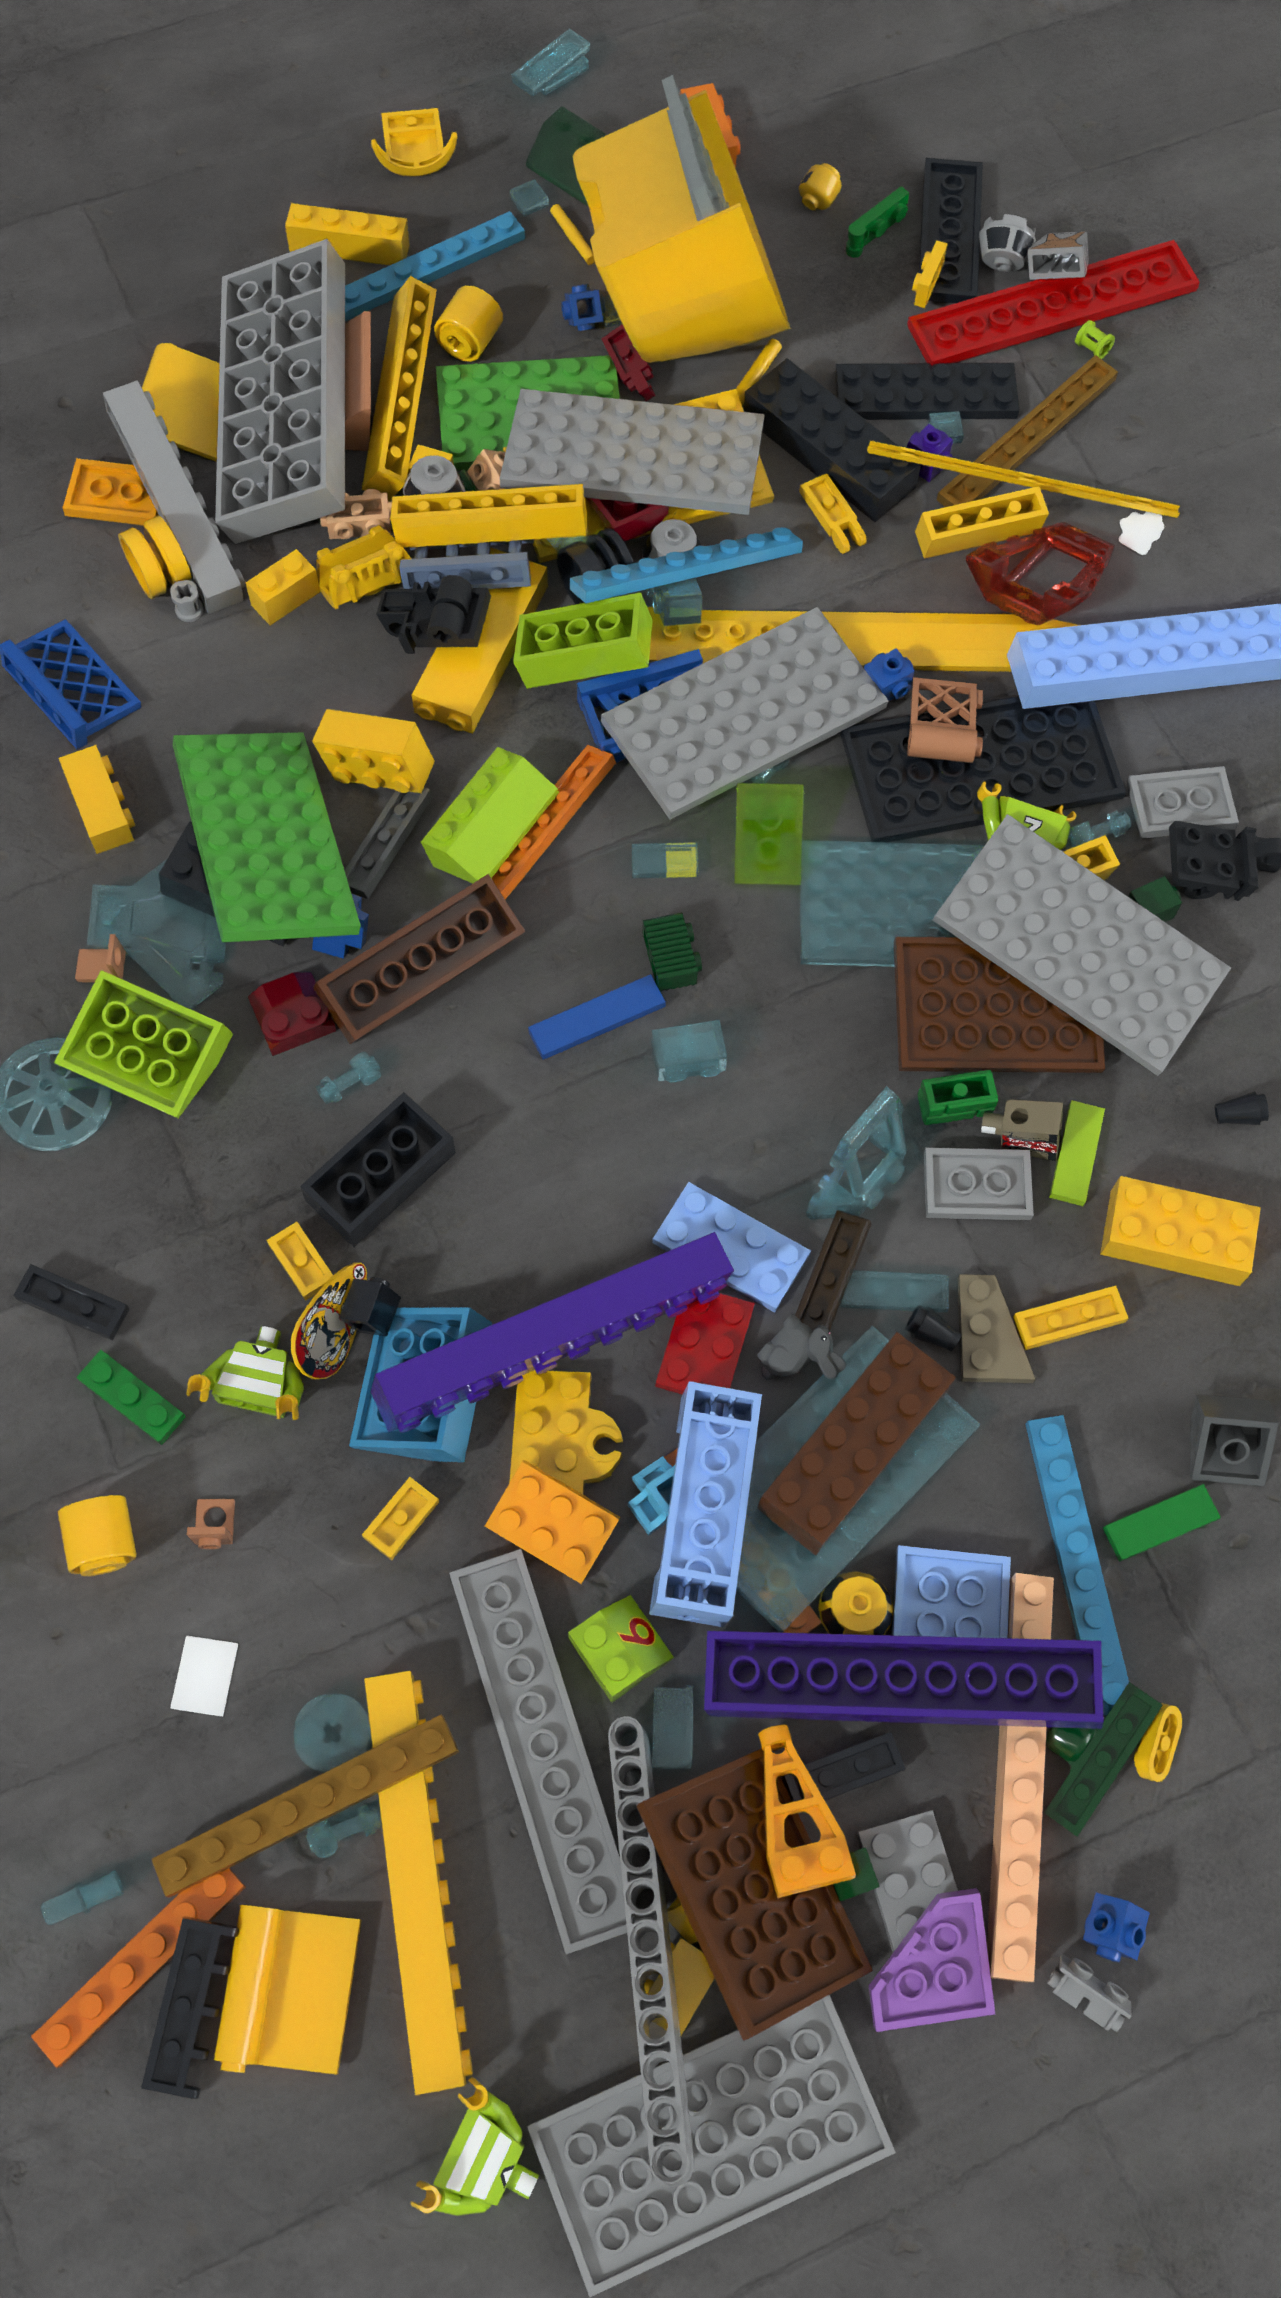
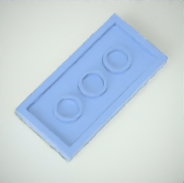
M688 1182L653 1237L652 1243L665 1251H670L715 1232L734 1269V1272L726 1281L727 1286L775 1313L810 1256L811 1250Z

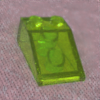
M737 783L735 884L801 885L804 784Z

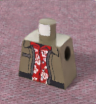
M1007 1100L1004 1114L984 1112L981 1133L1001 1135V1149L1030 1150L1031 1157L1057 1161L1062 1129L1063 1103Z

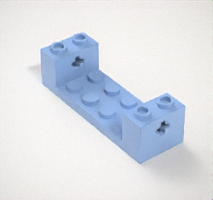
M688 1382L680 1402L676 1433H680L661 1564L654 1578L649 1615L724 1627L732 1618L762 1394Z

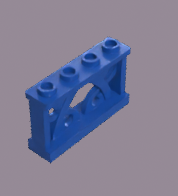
M699 649L651 662L647 668L607 674L577 683V702L581 711H583L596 747L601 751L613 754L616 762L626 758L615 740L605 735L604 731L606 728L601 721L599 722L594 707L601 706L607 712L625 703V701H621L622 699L629 697L633 699L703 664V658Z

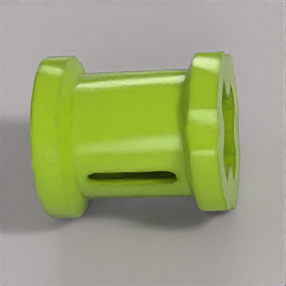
M1088 320L1078 331L1075 344L1085 346L1094 353V356L1096 355L1103 359L1111 350L1115 342V336L1105 334L1095 327L1096 323L1093 320ZM1092 337H1094L1098 342L1096 343L1095 341H1093Z

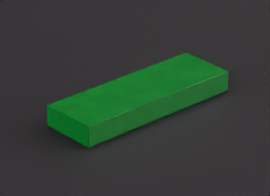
M1202 1484L1105 1525L1103 1530L1118 1561L1121 1562L1213 1523L1221 1517L1205 1485Z

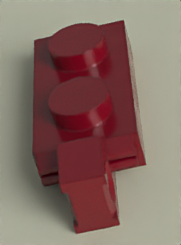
M623 324L601 338L627 388L631 392L637 389L645 402L656 396L649 383V380L654 377L653 370L649 363L641 358L631 343Z

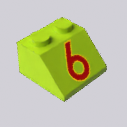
M631 1595L599 1610L568 1632L569 1641L611 1703L674 1659L672 1653Z

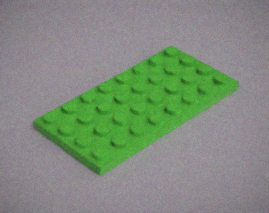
M304 732L174 735L173 749L221 941L240 942L359 935L360 921Z

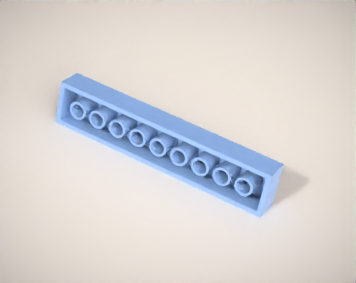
M1281 604L1016 632L1007 653V658L1023 709L1281 679Z

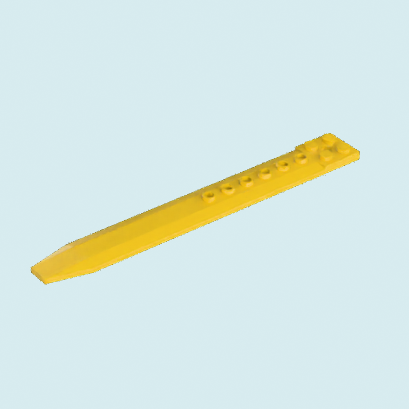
M647 607L653 620L649 663L699 649L703 663L808 611L657 610V607ZM822 612L863 668L878 654H886L897 648L903 657L911 661L914 670L1012 672L1007 653L1016 632L1079 626L1078 624L1032 614Z

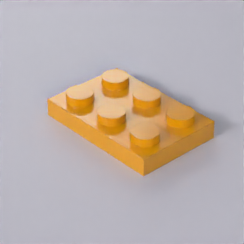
M76 458L62 508L65 516L144 525L145 521L158 516L134 465Z
M523 1460L485 1527L582 1584L618 1523L620 1516Z

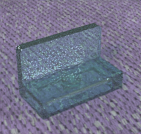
M686 1685L685 1688H654L652 1768L691 1769L693 1757L694 1685Z

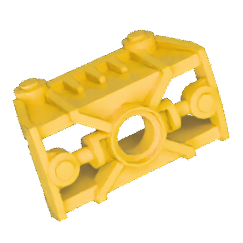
M377 525L371 528L369 534L332 550L324 548L317 552L316 569L320 591L335 610L339 609L338 606L351 600L353 603L358 602L363 596L376 594L384 589L385 586L401 583L400 560L412 558L401 544L399 545L387 529L385 530L382 526Z

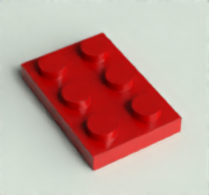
M719 1293L720 1295L708 1303L700 1304L697 1300L686 1305L688 1309L675 1318L655 1387L682 1395L689 1381L731 1388L755 1303Z

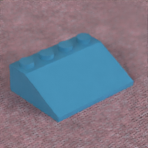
M470 1307L397 1308L387 1337L373 1335L349 1446L354 1449L429 1461L464 1462L476 1402L469 1403L468 1399L455 1404L456 1409L445 1416L435 1418L431 1414L420 1419L421 1424L410 1431L400 1433L399 1429L388 1432L371 1394V1389L376 1373L491 1326L492 1322Z

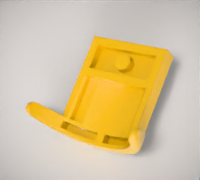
M438 108L381 113L386 152L378 145L375 139L371 140V145L376 157L386 169L402 176H423L442 169L449 162L455 151L457 132H452L449 142L444 147Z

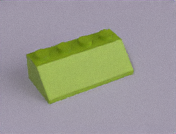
M497 747L423 838L421 844L433 867L472 884L487 874L492 878L555 799L559 790L523 756Z

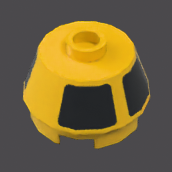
M857 1571L842 1573L829 1581L821 1593L818 1607L821 1623L828 1634L885 1635L891 1626L894 1612L891 1595L883 1583L870 1574Z

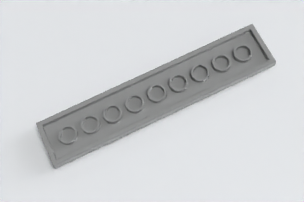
M519 1549L449 1572L565 1954L568 1955L626 1934L627 1925L620 1857L522 1550Z

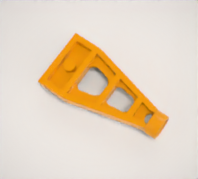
M776 1725L762 1730L758 1736L764 1751L766 1855L777 1898L854 1879L856 1873L845 1836L795 1750L788 1726ZM784 1748V1751L780 1754L772 1752ZM794 1774L802 1788L804 1799L781 1804L778 1799L776 1779L780 1776ZM806 1812L813 1818L821 1835L820 1840L791 1848L785 1842L784 1821L788 1815Z

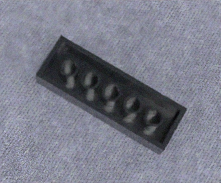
M788 358L745 391L744 412L764 414L763 433L817 477L828 474L842 496L873 522L878 521L916 488L921 464L868 453L867 447L870 441L894 446L898 445Z

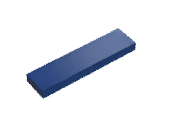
M650 974L529 1026L528 1032L544 1060L665 1007L666 1001Z

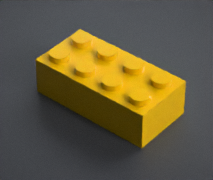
M1120 1176L1110 1193L1100 1255L1241 1286L1252 1273L1261 1207Z

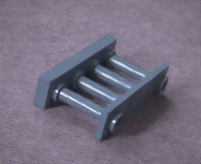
M534 539L410 547V550H415L414 559L400 560L399 569L403 588L412 589L414 582H419L422 589L424 582H429L432 588H439L442 578L448 575L463 577L471 584L472 588L531 586V573L527 552H521V546L524 543H534ZM509 544L508 553L490 554L491 545ZM478 546L477 555L458 556L459 547ZM446 548L445 557L427 558L428 549Z

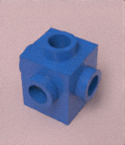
M589 284L571 286L572 292L565 293V301H561L564 320H568L571 326H577L578 331L594 329L596 322L603 321L602 314L606 312L603 295H599V289H590ZM579 301H584L586 304V310L583 313L578 312L577 303Z
M897 648L886 654H878L871 662L864 666V670L888 701L894 698L900 699L910 691L915 672L911 661L903 657Z
M1096 1892L1091 1911L1085 1921L1083 1940L1097 1947L1096 1955L1120 1963L1121 1956L1137 1961L1140 1948L1144 1945L1146 1939L1145 1929L1150 1913L1130 1901Z

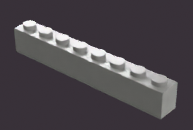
M138 380L103 392L106 411L158 515L166 521L179 543L189 566L192 581L197 585L199 596L208 614L242 602V588L246 587L242 573L239 569H233L230 563L233 561L231 552L226 543H220L217 537L220 534L213 517L207 518L204 512L207 510L205 501L200 492H194L191 486L194 485L188 467H182L178 460L181 459L179 450L174 441H168L166 437L168 434L166 424L162 416L156 417L153 411L155 404L149 391L143 392Z

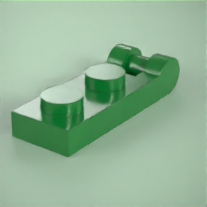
M902 186L849 226V240L846 243L845 250L849 257L857 258L861 256L864 246L876 237H881L894 223H899L904 219L908 211L907 204L909 192Z

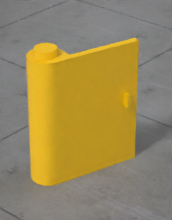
M161 343L154 350L142 390L143 392L149 391L155 404L153 411L156 417L162 416L168 430L166 437L169 442L174 441L180 449L217 462L220 363L179 348L172 343Z
M240 1905L237 1922L239 1931L234 1939L214 2060L222 2062L220 2070L245 2073L247 2064L338 2075L361 1919Z

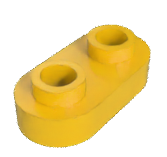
M1161 1703L1163 1706L1141 1738L1140 1745L1134 1755V1764L1139 1776L1155 1782L1163 1781L1168 1775L1182 1729L1180 1710L1176 1706Z

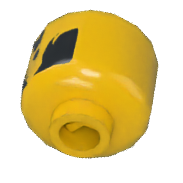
M827 163L812 166L799 185V193L804 206L813 211L816 209H828L841 191L840 174L833 166Z

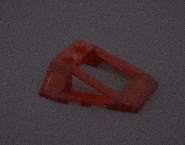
M1060 522L1033 530V535L1022 539L1018 535L1008 537L1007 543L997 545L994 541L986 543L966 556V563L986 601L998 606L1000 610L1010 612L1024 619L1027 623L1041 625L1069 612L1092 595L1111 559L1115 545L1066 522ZM1034 547L1007 575L1010 555ZM1051 547L1087 564L1069 583L1065 581L1059 582L1046 591L1044 596L1017 583Z

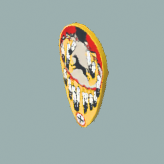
M352 1263L335 1273L309 1302L295 1324L291 1336L292 1357L299 1371L311 1379H327L336 1374L344 1364L357 1331L339 1319L353 1279L367 1280V1270L362 1263Z

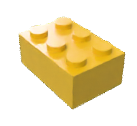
M326 709L312 740L334 780L344 784L352 782L365 784L370 788H390L401 793H422L435 762L416 722Z

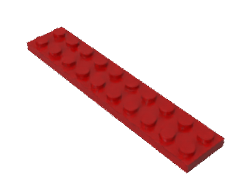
M1171 240L1088 264L1085 277L1037 279L908 317L907 327L927 363H930L931 366L939 363H955L1085 324L1088 320L1097 321L1195 292L1200 281L1176 241Z

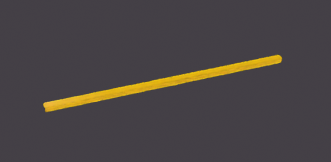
M870 441L867 447L868 453L1032 488L1040 486L1041 490L1175 518L1180 514L1177 511L1180 507L1179 505L875 441Z

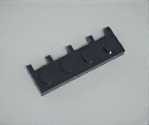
M187 1916L183 1917L141 2089L191 2099L199 2098L201 2089L185 2085L191 2058L208 2060L210 2050L195 2046L202 2015L218 2017L220 2008L205 2004L212 1973L228 1975L230 1965L215 1962L221 1935L237 1937L238 1927Z

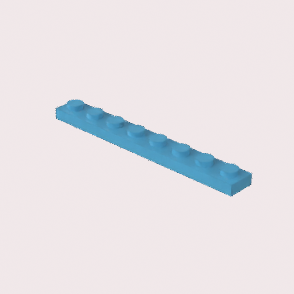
M511 211L345 285V321L358 316L364 311H369L393 300L395 294L410 276L428 284L524 240L525 230Z
M779 527L771 532L762 534L752 533L745 538L722 540L719 544L696 546L693 550L670 552L666 556L654 559L643 558L639 562L628 565L618 564L602 571H587L583 575L570 578V590L583 602L590 603L802 553L803 540L793 534L791 530Z
M1064 1415L1029 1420L1025 1425L1076 1639L1101 1641L1103 1717H1106L1129 1683Z

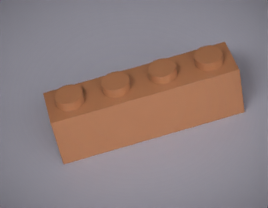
M364 311L345 323V450L368 451L371 412L370 311Z

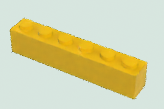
M583 484L392 497L391 524L395 541L399 545L401 544L403 548L586 536L587 512Z

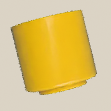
M465 285L458 289L434 326L435 337L441 347L454 358L467 362L479 359L502 324L503 312L490 294L475 286Z
M121 1495L100 1496L78 1501L58 1510L69 1573L81 1574V1576L106 1574L125 1567L127 1563L136 1559V1549L126 1497Z

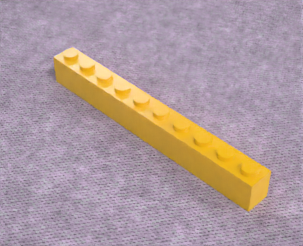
M411 1671L364 1678L373 1748L427 1722L426 1719L419 1720L417 1704L424 1703L421 1680L414 1681ZM433 1766L378 1793L415 2095L466 2086V2076L473 2075L470 2049L462 2050L460 2033L467 2032L464 2006L457 2007L455 1990L461 1989L460 1970L458 1963L451 1964L449 1947L456 1946L453 1921H445L443 1906L450 1904L448 1881H440L438 1864L445 1863L442 1838L435 1839L433 1823L440 1822L437 1799H430L428 1783L434 1782Z

